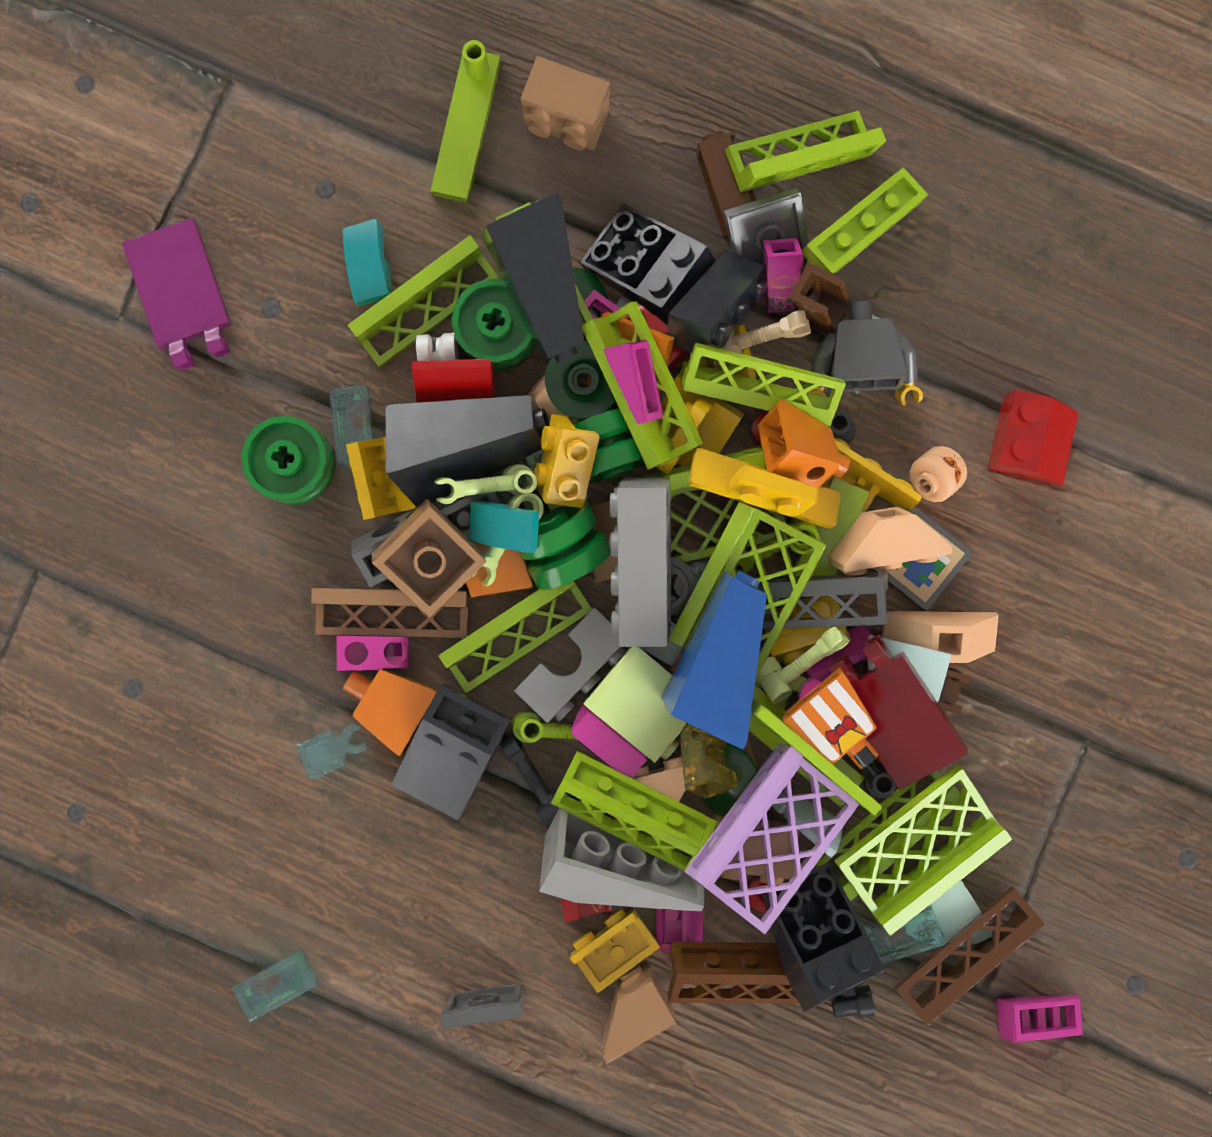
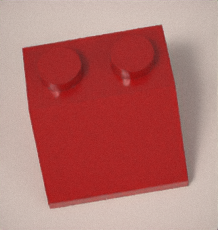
M491 359L412 362L417 403L497 397L496 372Z
M1017 389L1008 393L1002 400L987 469L1062 486L1079 412L1052 397Z

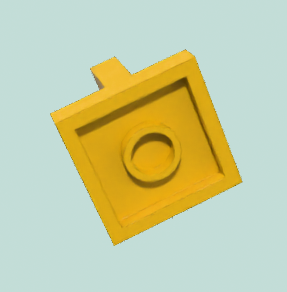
M679 374L674 380L675 385L703 445L668 463L657 466L658 469L666 474H670L677 463L682 466L691 464L693 454L698 448L719 454L744 416L742 412L721 399L682 390ZM665 395L661 402L662 411L666 412L669 401L667 395ZM671 423L669 437L676 449L688 443L682 427Z

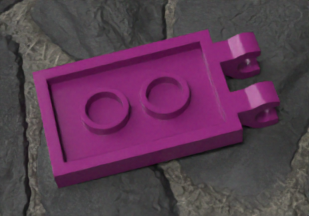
M190 218L122 242L156 345L161 350L169 348L170 358L174 367L178 366L179 370L182 371L195 366L187 341L204 335L209 353H214L215 358L230 354L222 329L232 326L197 222Z

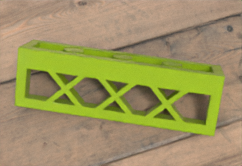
M855 111L733 144L726 148L725 153L739 190L742 193L869 157L886 142L881 127L867 131L860 112ZM851 124L854 135L843 138L836 136L841 126ZM811 134L826 141L811 147L804 145L807 136ZM779 143L794 150L793 152L778 156L771 154L775 144ZM749 152L762 160L749 163L744 168L739 154Z
M471 235L348 324V327L379 368L385 366L416 343L417 335L428 334L453 316V309L460 297L461 290L465 291L472 286L462 284L465 269L477 261L488 276L484 280L491 278L500 279L481 254L479 246ZM457 276V282H456V283H454V282H449L450 280H452L453 278H455V277ZM441 287L455 289L454 302L446 308L432 306L434 292ZM427 298L426 305L419 304ZM411 309L425 311L424 323L416 330L402 328L404 314ZM431 312L438 313L430 319ZM397 320L396 327L389 326ZM381 331L395 333L393 347L381 356L369 342L371 338ZM401 334L408 335L400 341Z
M630 302L607 317L592 319L582 325V330L648 469L668 463L703 445L637 302ZM628 315L635 327L632 341L622 337L616 322ZM647 340L657 388L665 391L669 401L666 412L662 411L663 418L637 424L607 361L604 348ZM671 423L681 426L688 440V443L676 449L669 437Z
M696 342L689 362H683L679 374L682 390L770 411L782 399L828 426L832 423L846 385L843 379ZM701 356L718 360L723 370L699 365ZM725 362L732 363L733 365L727 367ZM749 367L757 371L760 379L757 380L734 373ZM762 371L769 372L770 374L765 376ZM785 376L793 378L797 388L793 389L771 382ZM799 380L805 381V382H807V383L804 384V385H801V383H800ZM820 385L833 388L830 397L810 393L809 391Z
M574 581L553 589H539L438 656L446 669L449 668L464 692L468 693L586 616L592 608ZM571 590L582 609L570 617L554 614L557 598ZM551 602L549 613L538 611ZM532 614L548 617L546 631L538 638L522 635L525 619ZM553 618L564 620L551 628ZM520 623L518 634L508 632L509 629ZM500 635L516 637L514 653L507 658L491 655L493 641ZM521 639L531 640L530 643L519 649ZM488 644L486 654L476 652ZM469 655L485 658L482 674L468 682L457 663ZM489 660L500 661L488 670Z
M579 751L576 752L551 801V804L683 871L686 870L709 839L717 821ZM565 792L581 799L582 802H578L564 795ZM604 813H609L615 816L617 819H612L604 815ZM639 831H644L652 835V837H648L640 833ZM673 848H678L690 854V856L687 857L675 851Z
M938 771L929 774L934 781L941 777ZM916 782L901 790L896 787L892 795L883 798L879 802L882 808L875 816L870 812L866 813L842 835L837 852L833 857L837 853L846 852L849 848L844 847L852 839V846L859 841V833L866 827L876 828L887 819V808L894 802L908 803L915 798ZM954 786L948 788L944 801H958L960 796L958 789ZM909 789V798L900 797ZM923 808L916 813L914 824L928 825L932 808ZM942 809L940 821L953 809ZM881 814L880 823L873 822ZM892 832L885 838L883 849H898L901 832ZM912 833L908 850L925 834ZM824 852L816 865L819 867L827 863L831 857ZM864 856L859 862L857 860L851 864L852 872L867 873L870 857ZM881 857L877 874H882L894 863L895 858ZM843 875L839 881L851 902L858 894Z

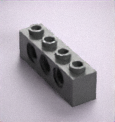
M496 491L460 497L450 504H443L437 501L433 505L469 538L471 501L503 504ZM417 508L351 540V556L369 587L388 579L372 564V553Z

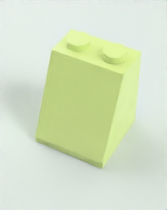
M630 647L583 703L654 763L659 757L664 760L668 759L680 744L675 738L684 728L691 731L695 727L670 715L661 696L672 675L640 647Z

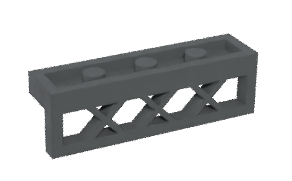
M887 572L865 573L857 576L845 574L811 576L797 601L803 609L794 619H788L784 628L887 625ZM775 577L768 580L775 602L779 601L780 598L790 597L793 591L790 577ZM759 582L757 588L765 593L763 583ZM877 593L878 615L862 616L850 604L859 594ZM840 595H852V597L846 602ZM814 596L808 603L801 598ZM820 596H831L842 608L833 617H822L811 605ZM766 609L764 616L767 613L772 616L771 609ZM845 610L852 615L839 617ZM807 611L813 618H801V616ZM774 619L763 620L762 629H773L775 625Z

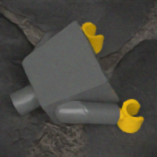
M858 301L850 304V320L837 322L835 331L824 337L813 357L811 372L843 379L846 383L843 392L896 389V400L905 406V395L908 391L912 390L914 402H921L923 393L914 384L918 380L916 349L901 331L895 329L891 319H873L870 302ZM820 385L809 391L810 393L826 396L823 391L825 386ZM828 387V393H831L833 388Z

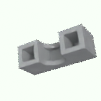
M595 607L568 634L581 650L582 661L579 668L570 675L561 676L553 673L545 664L540 663L514 690L546 723L553 717L559 722L575 706L570 699L579 690L586 694L601 679L596 672L606 662L612 667L628 651L625 647H619V634H612V624Z

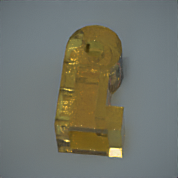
M688 723L684 725L681 732V755L685 789L706 799L738 787L736 772L725 766L724 749L727 742Z

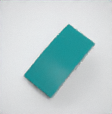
M377 219L343 228L345 262L354 303L357 306H362L384 299L392 293L391 266L384 258L383 226Z
M471 501L469 540L502 549L527 553L537 551L539 511L509 508L508 504Z

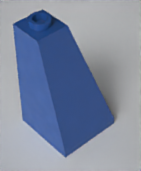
M738 571L736 577L726 572L724 573L661 699L670 715L738 748L744 749L748 738L767 594L757 588L759 580Z

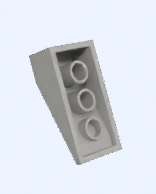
M561 808L558 809L545 834L539 892L575 903L702 911L704 908V886L691 878L683 870ZM639 831L640 833L648 837H652V835L644 831ZM673 848L675 851L687 857L690 856V854L678 848Z

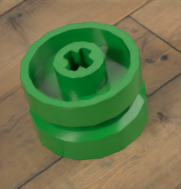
M492 278L474 283L462 292L453 309L452 326L455 338L468 359H491L495 372L515 369L529 359L536 347V343L504 281ZM494 323H501L503 327L496 326L494 331L490 330Z
M619 408L590 417L573 425L576 429L595 431L600 437L589 484L614 479L646 465L634 438H631L633 436Z
M291 416L271 417L256 425L246 438L241 453L243 472L250 485L262 495L289 505L306 504L320 497L332 483L336 469L334 450L328 439L304 420ZM291 456H294L293 463L287 462L286 466L287 459Z
M585 500L581 508L561 505L542 514L538 523L537 551L532 553L518 551L521 558L533 560L529 565L528 572L537 588L546 590L568 584L596 569L610 556L611 547L606 535L601 530L592 529L596 524V516L588 501Z

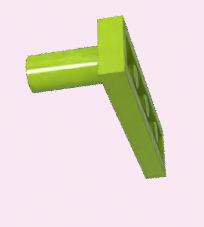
M477 40L468 41L463 46L462 58L430 190L433 196L465 203L469 202L501 65L500 55L487 53L484 45Z
M903 167L805 246L802 253L808 261L804 264L803 269H801V275L808 262L831 274L837 273L918 206L928 196L927 192Z

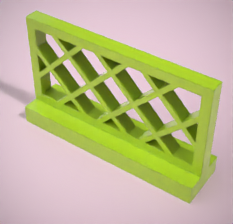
M762 446L724 455L767 469ZM692 463L673 468L670 474L660 471L640 476L670 477V501L674 495L682 493L696 500L686 518L671 510V517L682 523L673 541L671 540V552L673 549L680 552L673 556L683 562L712 556L720 540L714 533L724 517L728 520L731 519L732 514L728 510L735 500L729 498L722 509L704 499L708 491L703 490L700 496L692 492L699 489L690 486L688 483ZM700 504L720 514L710 531L691 522ZM765 509L779 520L785 522L783 514ZM686 527L706 537L699 549L689 551L677 544ZM756 529L754 532L757 544L765 543L777 536L775 530L763 533ZM710 540L717 543L716 545L706 547Z
M739 501L669 640L681 647H687L724 573L726 572L736 577V566L740 559L754 555L761 577L757 578V580L763 583L769 603L765 605V610L771 609L775 622L770 633L761 635V640L768 639L762 650L761 647L759 649L757 679L827 544L760 510L757 506ZM760 520L774 527L779 543L758 549L754 532ZM782 531L794 538L785 541ZM802 541L815 548L808 563L797 567L792 566L786 545ZM750 542L752 551L744 553L748 543ZM780 547L787 570L766 575L760 553ZM804 569L797 582L794 572ZM789 574L793 591L789 598L775 602L768 580ZM786 604L779 616L776 606Z
M755 685L749 731L772 751H774L779 743L792 746L803 755L802 758L855 799L860 806L875 816L882 806L859 787L865 778L842 758L833 764L824 758L783 722L782 714L786 711L780 705L772 704L767 694ZM799 768L797 772L810 782V775ZM819 784L820 791L827 790L821 784ZM827 796L840 808L844 805L836 796Z
M955 765L835 859L834 862L862 899L872 917L891 936L1012 839L1007 831L998 824L963 768ZM959 781L962 785L959 800L944 801L947 789ZM923 808H932L928 825L914 824L916 813ZM942 809L956 810L952 827L938 826ZM966 811H978L981 817L967 828H964L963 823ZM892 832H901L898 849H883L885 838ZM912 833L926 834L922 851L908 850ZM936 834L950 835L948 843L939 850L932 851ZM862 856L870 857L867 873L852 872L849 867ZM881 857L895 858L892 874H877ZM905 858L919 859V864L907 875H902ZM889 883L888 890L873 901L871 896L874 884Z

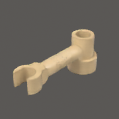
M801 310L790 313L787 317L780 319L777 323L768 325V327H761L760 329H754L753 331L735 335L733 330L726 345L720 349L742 354L743 349L782 337H803L811 333L809 320L806 319L805 311ZM712 359L714 369L723 370L719 361ZM725 362L727 367L733 365L732 363Z

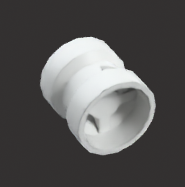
M443 333L441 337L432 338L429 334L417 335V361L459 360L458 345L454 333Z

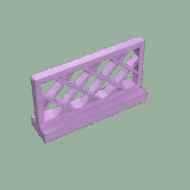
M780 743L684 871L764 934L769 930L859 805L855 799L802 758L803 755L796 749ZM801 768L810 775L811 793L792 795L790 780L797 770ZM819 784L827 790L819 791ZM783 789H784V795H785V796H783V797H778V796L780 795V793H781V792L783 791ZM834 795L845 804L835 818H822L820 797ZM812 799L815 821L796 823L793 801ZM785 802L788 825L768 827L767 811L772 804ZM760 822L761 829H755ZM829 825V827L824 832V826ZM816 827V845L812 850L799 852L796 830ZM789 831L791 853L772 856L769 834ZM762 835L764 857L744 860V842L748 837ZM736 854L737 861L730 862ZM806 857L802 864H800V858ZM792 859L794 870L792 878L789 882L775 884L773 862ZM765 864L768 885L748 888L745 866ZM738 868L740 890L724 892L714 884L724 870ZM782 890L781 893H780V894L778 895V897H777V896H776V891ZM769 892L770 908L762 919L759 920L750 913L748 895ZM741 897L742 905L736 902L733 898Z

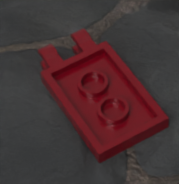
M878 634L865 642L866 646L863 647L867 658L876 666L872 670L860 676L846 654L832 661L833 665L829 667L830 672L833 673L839 667L844 671L872 718L876 729L866 737V740L877 751L878 759L899 790L968 754V747L904 651L893 657Z

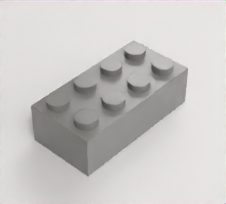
M624 477L619 486L614 488V493L610 495L611 517H617L618 522L614 533H611L610 543L611 557H618L615 572L611 574L612 596H618L615 611H612V634H619V647H667L671 632L670 477Z

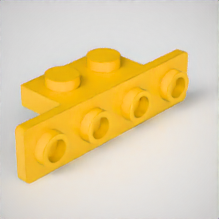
M834 437L838 452L849 457L850 465L844 476L838 478L831 475L821 485L822 487L828 488L831 479L836 478L870 492L862 512H866L875 495L883 498L893 506L908 512L919 503L922 496L914 491L910 483L894 478L883 471L876 461L863 458L851 450L845 441Z
M698 448L693 454L688 480L690 486L828 529H832L837 524L841 497L838 491L822 486L818 488L770 473L765 468L702 448Z

